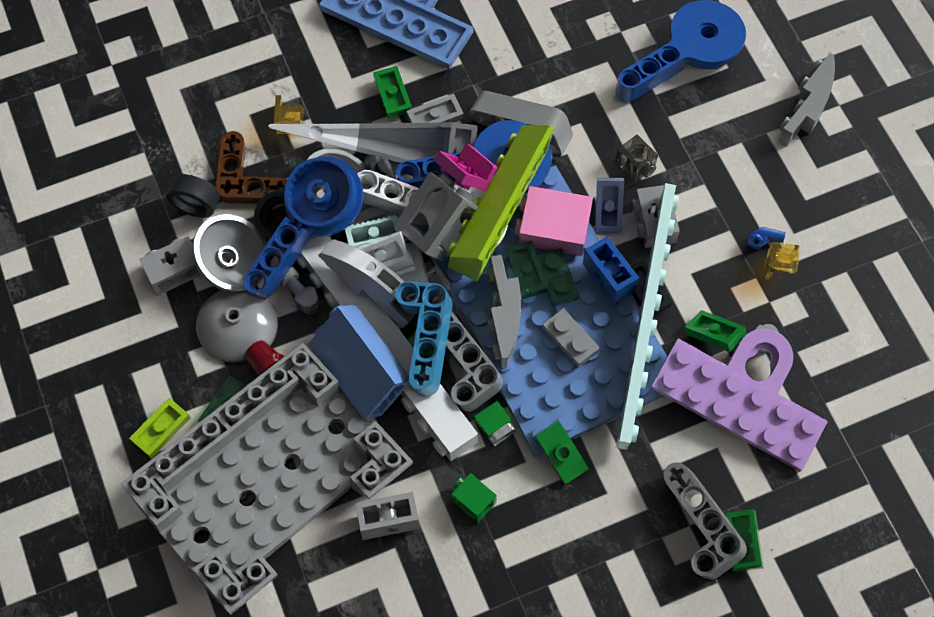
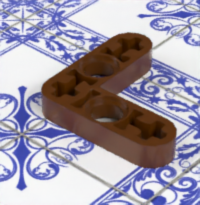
M236 131L225 133L220 143L216 188L220 193V200L225 203L258 204L259 200L267 194L266 186H269L270 190L268 192L279 191L280 187H284L285 190L287 182L285 178L243 177L246 146L242 134ZM232 141H237V144L234 145L235 154H231L229 146L232 144ZM229 162L238 164L236 170L231 172L224 170V166ZM257 185L262 188L261 192L257 195L247 193L251 186ZM227 186H232V189L226 194L224 190H227ZM240 186H242L243 194L239 193L241 191Z

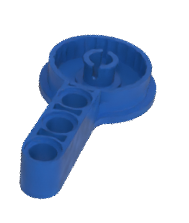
M698 0L684 5L675 13L670 27L671 41L624 69L619 74L615 90L617 98L623 102L634 101L683 71L686 63L699 69H716L726 65L740 53L744 46L746 28L743 20L732 8L717 1Z
M511 120L494 123L481 132L473 147L496 165L501 154L506 156L509 150L506 146L512 133L518 134L521 126H528V124ZM550 146L529 186L538 187L546 179L552 163ZM455 153L451 155L459 157L460 153ZM435 157L401 162L396 169L395 180L420 188L429 175V171L438 172L439 175L437 176L439 177L444 173L441 171L442 167L434 161ZM410 175L413 177V179L406 180L403 179L402 176Z
M317 157L302 162L292 171L287 179L284 190V205L289 219L285 216L244 278V286L248 292L261 299L270 297L311 238L337 234L348 228L355 221L362 208L364 191L360 177L349 164L334 157ZM321 189H326L324 196L316 199L317 192ZM295 233L294 241L286 244L287 237ZM279 256V263L271 267L272 259ZM264 278L263 287L256 290L257 281Z

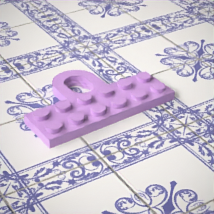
M756 329L748 333L738 344L727 365L677 339L651 386V389L798 471L804 469L828 422L778 394L792 367L793 351L788 340L779 332L771 329ZM759 350H766L771 355V362L769 364L770 375L764 381L752 380L745 370L747 359L755 356Z

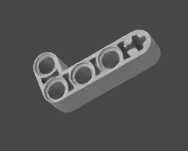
M481 91L469 111V116L472 120L488 127L494 123L508 120L520 121L528 125H551L555 127L549 144L552 157L554 158L562 156L573 137L567 116L555 107L490 91Z
M434 301L432 304H438L441 301ZM451 311L446 346L468 373L452 387L451 397L461 410L469 412L477 409L499 392L503 385V379L496 367ZM433 322L430 325L436 330L439 322ZM454 333H462L458 341L450 342V338ZM471 353L478 354L475 362L466 363L468 355ZM494 374V380L490 384H482L485 375ZM472 391V396L468 401H460L463 392Z
M671 463L665 468L664 480L709 541V543L693 555L691 567L696 574L705 579H716L745 557L747 546L695 474L682 463ZM678 473L682 474L681 477L689 485L685 488L677 482L678 478L676 475ZM696 494H701V504L692 507V497ZM713 517H718L719 526L715 530H708V521ZM730 540H736V551L732 554H726V543ZM712 558V569L708 572H703L701 569L703 560Z

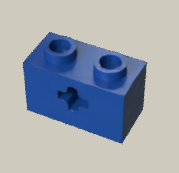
M608 236L585 249L582 264L613 305L636 292L639 277Z

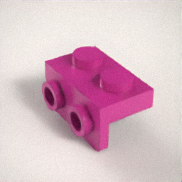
M469 144L464 145L459 157L438 150L434 161L442 167L441 171L455 178L454 183L466 190L473 187L486 191L497 170V166Z

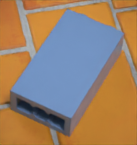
M356 304L337 306L330 312L328 320L316 329L315 336L308 344L324 366L339 381L340 388L364 420L382 416L410 384L409 375Z

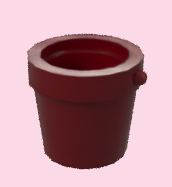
M263 340L253 343L244 354V360L256 378L285 357Z

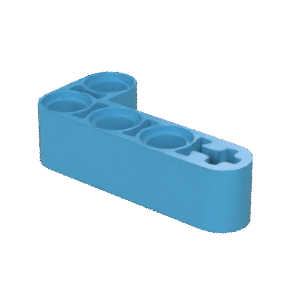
M407 281L397 287L395 297L406 312L419 314L409 371V382L420 395L427 397L434 395L440 386L452 311V299L446 289L440 284ZM416 293L412 301L405 302L409 294ZM436 296H443L440 303L432 304ZM439 322L436 330L427 331L431 323ZM434 349V354L430 358H423L426 350Z

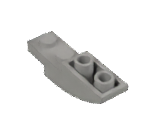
M829 53L824 61L820 59L812 70L813 75L810 78L806 76L798 88L801 91L798 104L793 110L795 114L792 118L786 117L779 128L782 131L779 142L785 146L790 144L801 129L810 134L819 121L833 86L835 74L833 54Z
M334 239L318 255L356 294L364 290L401 328L405 327L415 314L406 312L395 297L397 287L404 281L371 255ZM408 296L405 299V302L412 301Z
M502 255L491 256V267L486 268L489 283H494L496 290L492 292L494 307L491 308V318H487L486 321L489 335L494 334L496 343L492 344L494 359H500L501 368L503 369L508 367L517 344L520 327L521 295L518 277L507 279Z

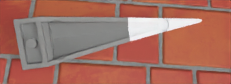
M453 122L268 125L274 130L368 155L383 157L398 163L435 157L438 150L448 154L461 153L465 144L474 146L477 134L476 125Z

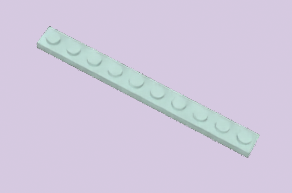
M665 183L660 198L616 448L624 450L628 449L631 442H636L639 426L634 425L635 416L641 415L643 399L639 398L640 388L645 389L648 372H643L645 362H650L653 346L648 345L649 337H654L657 320H653L654 310L659 311L662 295L657 294L658 286H663L666 270L662 269L663 260H668L670 245L666 244L667 235L672 236L675 220H671L670 217L672 211L676 212L679 196L675 195L676 185Z

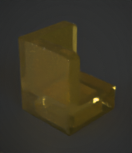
M276 95L274 123L303 124V105H283L281 95ZM276 130L277 134H289L286 132Z
M772 242L766 254L764 279H770L774 271L796 274L798 270L799 245Z

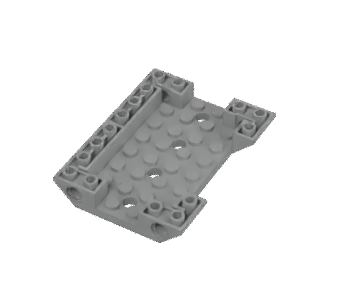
M302 343L124 480L121 485L145 517L211 596L231 615L278 576L265 559L351 488L370 500L412 465L413 461L376 421L371 424L367 419L364 420L351 401L340 391L339 381ZM333 423H340L344 426L343 432L337 435L330 433L328 429ZM290 458H297L301 461V464L297 469L289 470L285 467V462ZM248 492L255 495L256 500L251 506L240 504V496L243 493ZM200 530H206L210 533L208 541L202 544L196 543L194 541L195 534Z

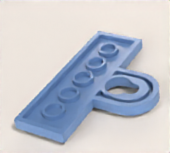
M322 0L319 4L320 11L449 70L473 34L472 26L433 9L438 0Z

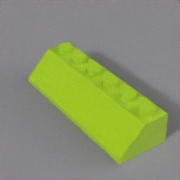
M551 125L521 126L518 134L512 133L506 146L509 150L506 156L501 154L495 165L497 166V172L490 181L482 199L477 197L474 202L479 208L477 210L471 209V212L474 213L470 221L465 219L459 230V234L462 235L458 243L453 241L446 256L450 257L448 268L476 282L478 281L545 157L555 127Z

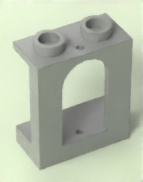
M430 172L394 226L425 254L442 261L447 251L439 244L466 205L475 210L479 207L470 200L473 197L470 193L461 187L458 189L454 187L455 181L445 174L439 177ZM444 188L448 196L447 203L428 232L425 233L412 221L429 196L435 190Z

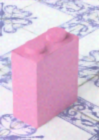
M529 186L528 195H524L521 199L520 211H524L523 219H517L515 234L519 235V245L582 256L593 197Z

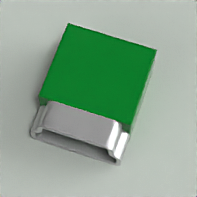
M498 401L474 416V421L493 446H496L517 431L512 424V420Z

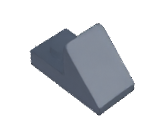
M597 178L596 197H594L595 231L622 232L624 178Z

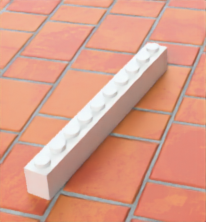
M330 237L311 238L296 259L302 269L307 267L311 273L309 277L317 289L321 287L326 293L324 298L332 309L340 305L356 304L409 375L413 353L411 344L389 315L364 290L356 294L318 256L332 241ZM411 384L401 393L403 406L409 413L413 411L419 418L417 420L418 426L425 435L430 433L435 440L433 445L442 457L446 455L452 461L478 443V433L441 384L438 391L432 396L425 397L420 395Z

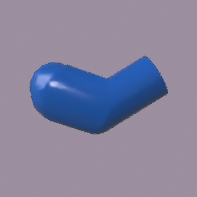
M760 227L748 236L747 244L752 249H759L769 242L783 245L786 232Z

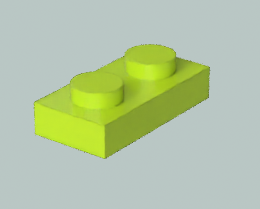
M168 398L129 439L152 459L191 417L174 401Z

